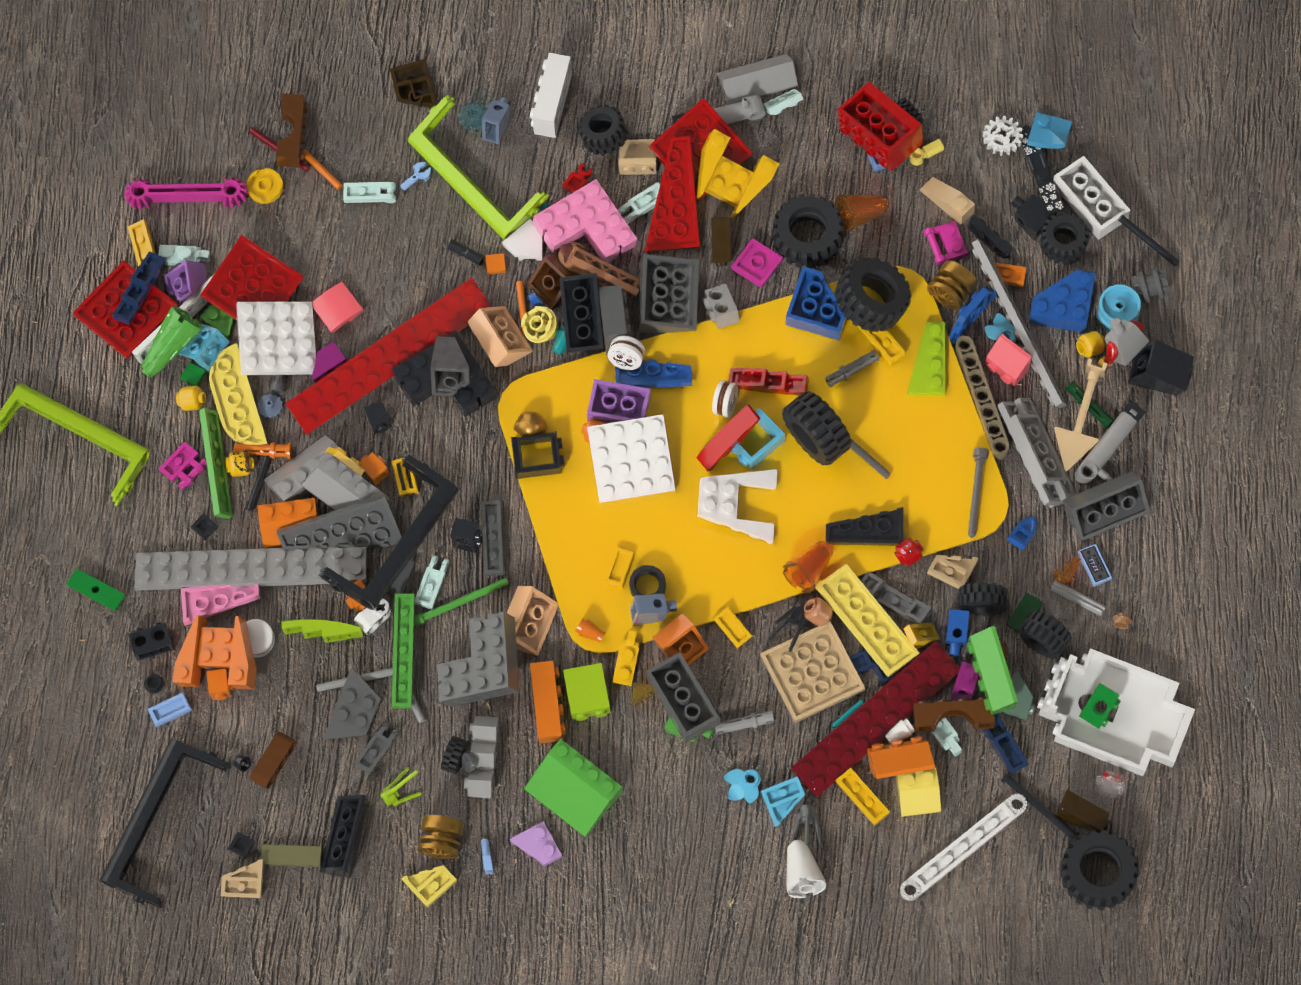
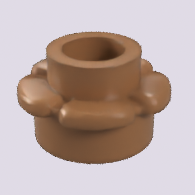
M1117 613V615L1113 616V625L1116 628L1127 629L1129 624L1132 623V620L1126 613Z

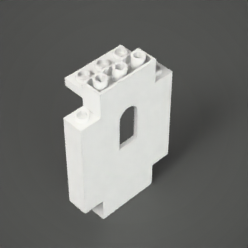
M1091 648L1088 654L1084 653L1080 664L1076 663L1078 657L1071 654L1068 660L1061 657L1059 663H1054L1051 671L1054 674L1053 679H1048L1044 689L1047 691L1045 698H1040L1037 706L1040 709V716L1058 722L1052 733L1056 735L1054 742L1144 776L1150 759L1173 767L1195 711L1191 707L1173 701L1179 685L1178 682ZM1101 683L1120 695L1118 699L1121 702L1118 705L1113 723L1108 721L1105 727L1101 726L1098 729L1079 717L1082 710L1079 707L1078 701L1083 695H1092L1098 684Z

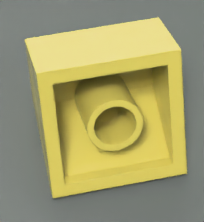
M936 768L896 775L901 817L941 812Z

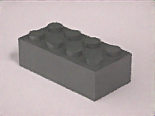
M680 652L646 670L647 680L685 744L720 725L718 714Z

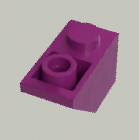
M334 342L317 352L312 374L314 383L347 362Z

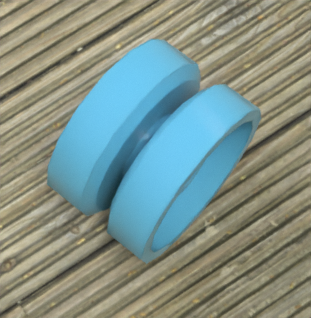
M1116 284L1108 287L1103 291L1097 307L1099 323L1106 330L1111 331L1110 322L1113 319L1137 321L1141 300L1138 294L1126 285Z

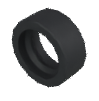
M644 565L633 571L629 580V588L633 597L643 595L637 590L636 583L639 577L646 574L655 576L659 581V588L654 594H665L666 580L660 569L655 566Z

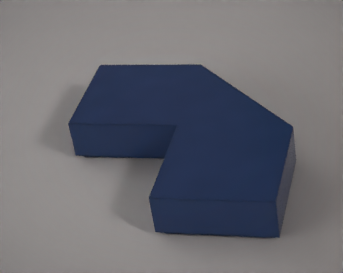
M866 650L849 657L858 675L873 669L881 686L888 683L898 674L896 671L888 677Z

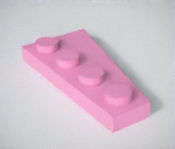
M259 585L182 588L184 626L193 623L196 615L208 618L260 599Z

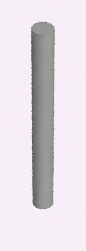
M393 667L359 676L365 682L392 676ZM347 678L316 684L317 691L321 692L343 687Z

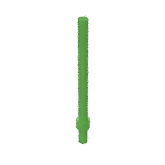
M507 578L423 614L418 613L414 615V626H420L426 620L509 585Z

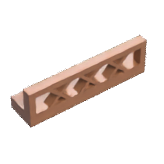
M576 246L572 248L565 265L566 268L580 275L597 273L598 284L601 286L621 285L622 292H626L627 299L632 300L637 296L639 291L637 288L639 284L638 278ZM575 253L581 255L583 260L575 257ZM590 263H597L600 269L591 265ZM612 271V272L615 273L616 277H614V276H612V275H610V274H608V273H606V272ZM628 279V280L634 282V284H633V286H632V285H630V284L624 282L623 280Z

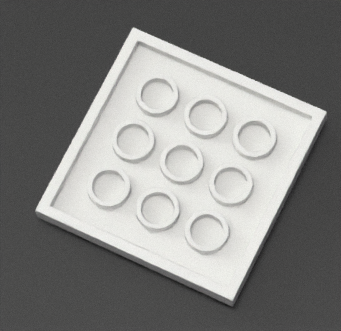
M237 302L241 375L313 374L316 348L312 302Z
M663 414L587 427L599 503L675 491Z

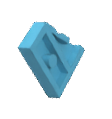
M798 776L760 791L775 827L781 823L805 795Z

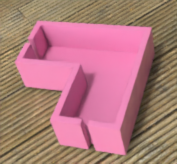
M597 179L536 214L533 218L534 227L541 237L544 236V241L552 253L558 251L563 244L566 245L568 242H573L583 235L599 258L607 263L617 258L619 252L622 255L636 246V236Z

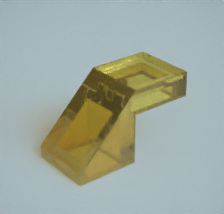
M635 682L631 706L636 707L654 696L656 693L652 686Z

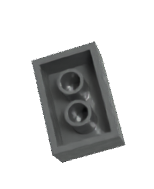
M621 285L598 287L606 355H608L614 338L618 336L631 337L626 292H622Z

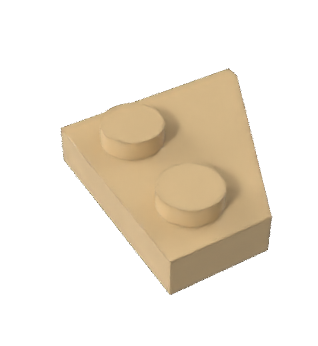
M936 555L927 574L959 589L966 584L979 558L961 559V556L947 557L946 555Z
M259 859L257 862L222 876L221 897L262 899L264 860Z

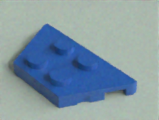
M983 287L980 292L976 291L972 295L971 302L968 305H964L960 309V315L949 336L952 346L955 345L957 339L967 331L998 295L996 291L994 292L990 288Z

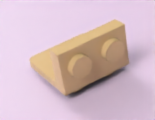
M638 139L624 141L623 147H619V175L656 174V155L648 147L655 140Z

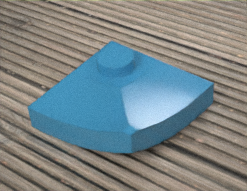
M1036 112L1027 145L1051 149L1064 148L1072 121Z

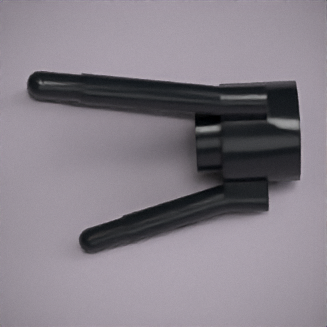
M793 605L790 610L775 621L776 625L780 622L782 623L768 636V639H772L788 622L792 625L799 624L788 649L789 652H792L802 627L807 621L804 609L799 605Z

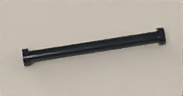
M1009 772L1005 774L1001 782H1006L1018 794L1023 795L1026 801L1065 833L1071 841L1078 838L1079 832H1074L1016 782Z

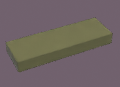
M262 844L261 859L264 860V865L321 867L322 846Z

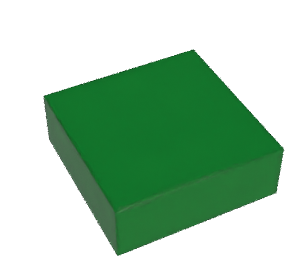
M189 362L180 376V380L192 386H198L205 376L206 370Z

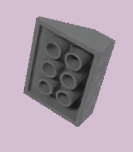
M643 255L640 262L637 332L660 334L696 331L699 260Z

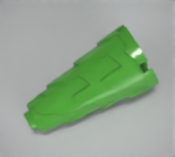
M172 306L163 320L160 330L153 339V344L149 348L146 358L141 364L143 368L141 371L148 377L156 376L203 330L201 323L197 319L193 320L190 317L191 315L185 310Z

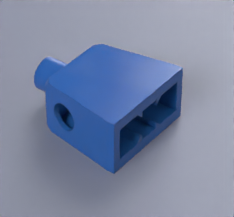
M949 610L946 644L950 645L949 655L961 656V647L966 645L969 611ZM957 632L960 634V637L955 638L953 634Z

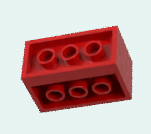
M870 81L837 109L840 131L845 136L851 137L857 146L863 147L870 157H875L883 168L887 167L891 172L923 144L921 123Z

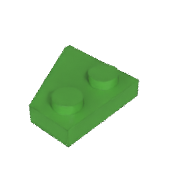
M210 304L200 316L201 321L210 327L218 329L229 340L232 324H234L235 319Z

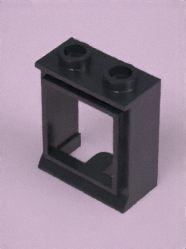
M557 431L554 433L511 437L516 479L562 473L561 467H564L565 463L564 456L559 454V449H563L561 437L557 438ZM551 442L554 463L523 467L521 445Z

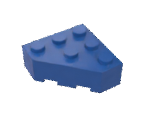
M802 267L786 314L785 325L840 341L846 320L844 312L840 311L836 297L824 280L823 274L820 271Z
M1076 270L1033 297L1029 323L1085 333L1095 273Z

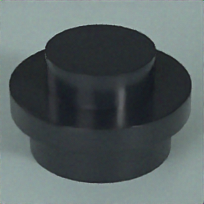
M152 674L146 678L144 686L149 693L156 694L163 689L164 680L160 675Z

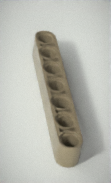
M961 336L957 339L955 347L957 359L994 459L1003 460L1006 458L1009 450L1006 433L973 340L969 336ZM967 345L969 348L962 349L960 348V346ZM971 361L975 365L968 366L966 362ZM973 378H977V379H979L981 382H979V383H974V382L972 381V379H973ZM984 395L987 399L980 400L977 396ZM990 412L993 416L986 417L983 413ZM996 429L999 433L992 434L989 430ZM1001 446V447H1003L1005 450H1004V451H998V450H996L995 447Z

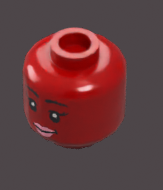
M907 538L896 545V552L894 554L901 565L911 566L922 559L921 551L924 548L918 540L914 541L912 538Z

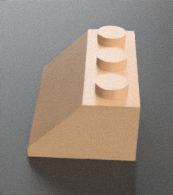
M505 306L480 308L468 321L472 332L476 335L481 347L485 350L495 367L508 366L533 351Z
M533 586L517 587L507 614L515 617L517 649L538 656L559 605Z

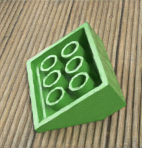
M562 739L547 754L524 788L525 791L584 837L590 833L623 793L620 784Z

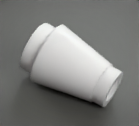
M906 718L903 721L900 720L885 736L891 744L892 741L903 740L912 736L915 730Z

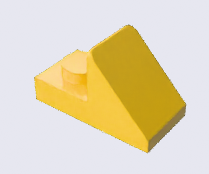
M932 622L911 624L904 628L905 636L917 650L940 640Z

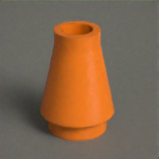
M582 618L575 631L579 633L578 636L599 643L605 635V632L599 629L593 622Z

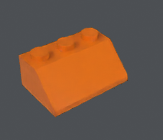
M315 498L257 505L263 547H282L277 535L278 529L319 516Z
M922 736L910 738L911 741L895 740L890 745L884 746L883 743L872 745V748L867 749L871 773L876 779L935 769L928 741L925 738L922 739Z

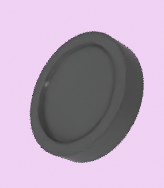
M470 752L464 753L462 756L463 768L468 773L475 770V759Z

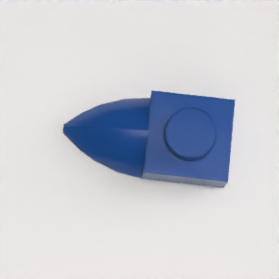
M1033 516L1021 520L1007 541L1023 551L1035 534L1037 527L1036 518Z

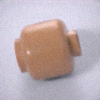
M821 598L810 599L804 606L805 618L816 626H823L831 621L833 609Z

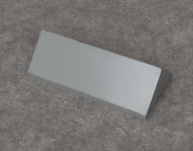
M788 54L717 73L727 105L742 102L744 97L753 95L762 97L798 87L793 60Z

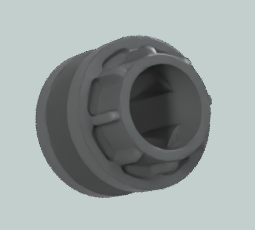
M1156 267L1151 268V274L1143 276L1142 271H1138V275L1132 277L1134 291L1138 294L1141 301L1145 300V304L1150 303L1149 297L1158 295L1159 300L1164 299L1163 295L1169 294L1170 289L1165 270H1157Z

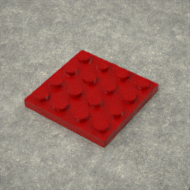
M704 98L648 146L665 165L671 138L690 136L695 196L701 150L713 129L731 137L722 154L725 158L740 165L753 154ZM704 192L699 199H696V201L698 202L699 200H701L707 193Z
M241 235L200 294V297L237 321V302H287L304 276Z
M123 260L72 314L128 360L133 355L132 351L162 324L172 306H179L153 285L148 297L130 325L113 319L112 314L122 301L121 296L130 285V278L136 271Z

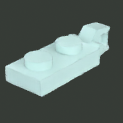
M159 246L158 255L166 258L164 265L178 266L185 260L210 262V252L208 250H201V247Z
M944 718L937 725L935 732H931V734L945 751L949 749L956 757L962 753V749L958 745L960 739L948 720Z

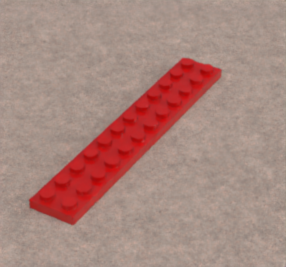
M470 278L287 401L285 405L307 435L393 377L392 368L435 344L436 336L447 337L455 331L458 333L469 325L468 321L480 308H488L491 305L474 279Z

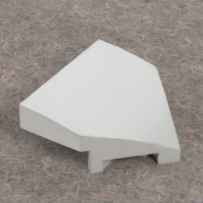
M531 219L502 242L503 246L513 256L518 257L519 261L523 259L542 261L544 238L541 237L534 227Z

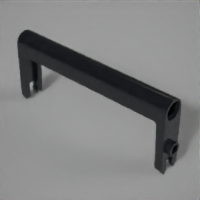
M406 453L403 455L405 458L402 459L404 462L402 466L434 487L436 491L365 589H362L328 567L325 570L321 568V573H319V576L331 584L334 590L345 593L370 610H374L459 491L452 482L430 469L427 463L418 461Z
M170 739L99 881L132 896V900L137 903L143 904L146 902L162 909L163 906L160 905L161 901L158 900V897L124 882L123 879L184 758L189 757L224 772L227 769H231L230 763L217 758V755L209 750L203 752L178 740Z

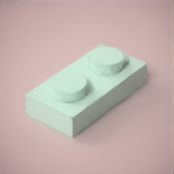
M793 89L764 103V110L770 115H777L787 107L796 106L799 101L803 100V97L799 91Z

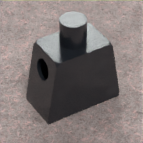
M1031 195L1026 201L1016 196L1011 203L1012 206L1018 209L1015 214V221L1034 241L1042 233L1043 225H1045L1047 219L1050 220L1053 215L1057 217L1058 214L1048 215L1043 200L1035 195Z

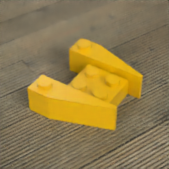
M713 129L701 150L695 198L699 199L704 192L734 207L730 216L733 218L772 180L780 163L763 155L758 159L753 171L740 166L722 156L731 137Z

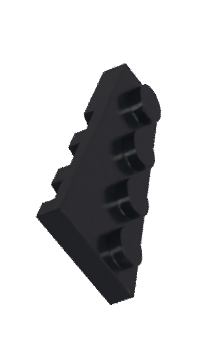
M903 507L893 511L879 512V514L864 515L861 518L846 519L826 524V545L896 546L903 541Z

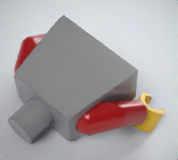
M1116 318L1110 322L1112 329L1105 336L1107 353L1097 363L1101 368L1103 363H1107L1108 367L1113 362L1126 366L1149 342L1142 333L1144 329L1143 323Z

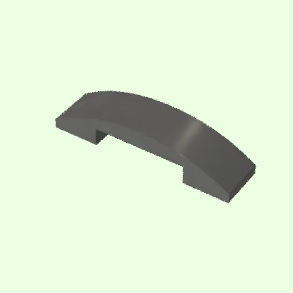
M869 571L861 580L880 605L907 620L922 624L932 610L930 606L916 598L913 600L888 586L883 579Z

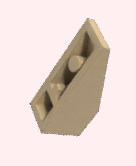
M934 177L920 188L923 194L960 225L974 213L975 204L962 192Z

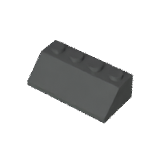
M1133 471L1063 500L1067 516L1080 541L1150 513L1142 479Z

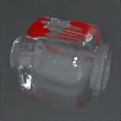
M1109 770L1104 771L1102 776L1098 775L1095 786L1098 787V793L1112 799L1122 796L1126 781L1123 780L1121 774Z

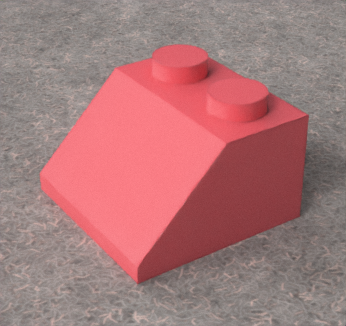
M1001 334L987 355L985 365L989 371L1000 375L1006 384H1011L1015 387L1028 373L1032 356Z

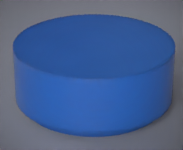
M534 292L527 296L534 307L544 306Z

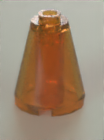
M838 195L835 207H839L840 216L843 217L844 230L848 232L887 213L889 201L883 195Z
M818 541L783 565V575L794 588L797 586L802 588L801 592L803 593L813 592L833 555L832 546L826 541Z

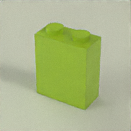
M602 663L563 670L572 720L583 721L590 716L604 717L607 713H611Z

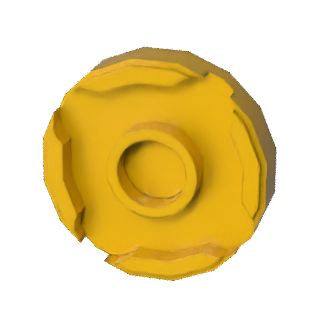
M273 169L255 170L247 179L246 186L249 197L257 203L269 204L274 202L283 192L281 176Z

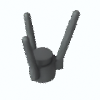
M813 805L800 806L791 842L797 836L801 821L805 824L804 843L807 845L809 824H813L814 821L819 848L823 849L819 814L816 813V807Z

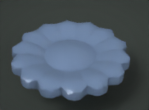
M268 394L259 398V402H257L259 414L263 415L264 418H272L280 414L283 409V402L280 401V397H277L275 394Z

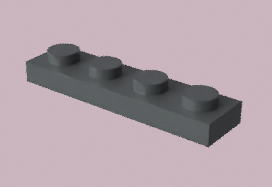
M481 501L484 575H504L501 501Z

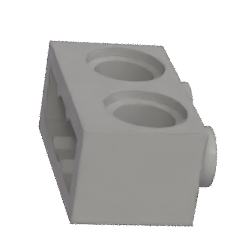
M726 284L705 290L706 298L703 299L705 308L710 309V319L712 323H716L718 329L739 322L737 307Z

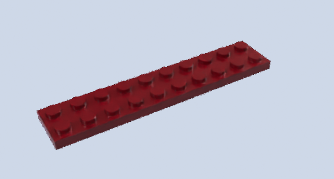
M937 641L933 642L790 769L798 776L813 796L817 798L837 778L868 753V748H872V745L879 744L886 738L885 735L900 720L903 721L914 713L915 703L928 701L959 673V666Z

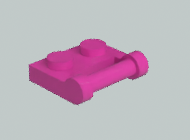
M955 221L934 228L929 227L923 231L934 252L936 265H941L947 260L954 261L968 256ZM939 234L947 253L946 255H942L935 235Z

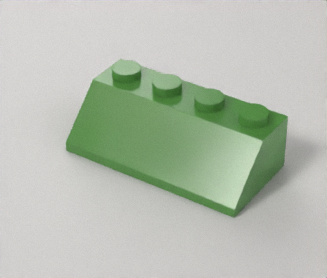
M992 626L971 635L968 640L969 642L966 644L969 654H973L975 660L972 661L975 673H979L980 680H978L980 691H984L986 699H984L985 708L987 711L990 710L991 715L1014 709L1018 700L996 628Z

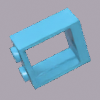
M760 408L755 411L761 418L758 424L770 435L772 440L752 457L740 444H736L731 453H735L739 457L738 460L743 466H748L751 470L785 442V433Z

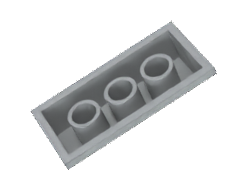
M324 435L265 478L264 481L281 502L299 500L309 493L301 485L322 455L325 454L328 447L336 449L338 446Z
M329 452L322 455L301 485L335 511L384 495V493Z

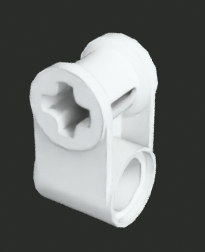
M382 599L374 610L366 608L355 617L354 622L361 627L366 635H370L390 617L391 609L389 603Z

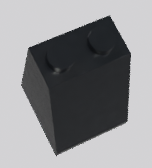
M1153 340L1147 343L1134 357L1128 383L1178 395L1185 392L1189 386L1188 379L1193 370L1192 363L1194 357L1158 340Z

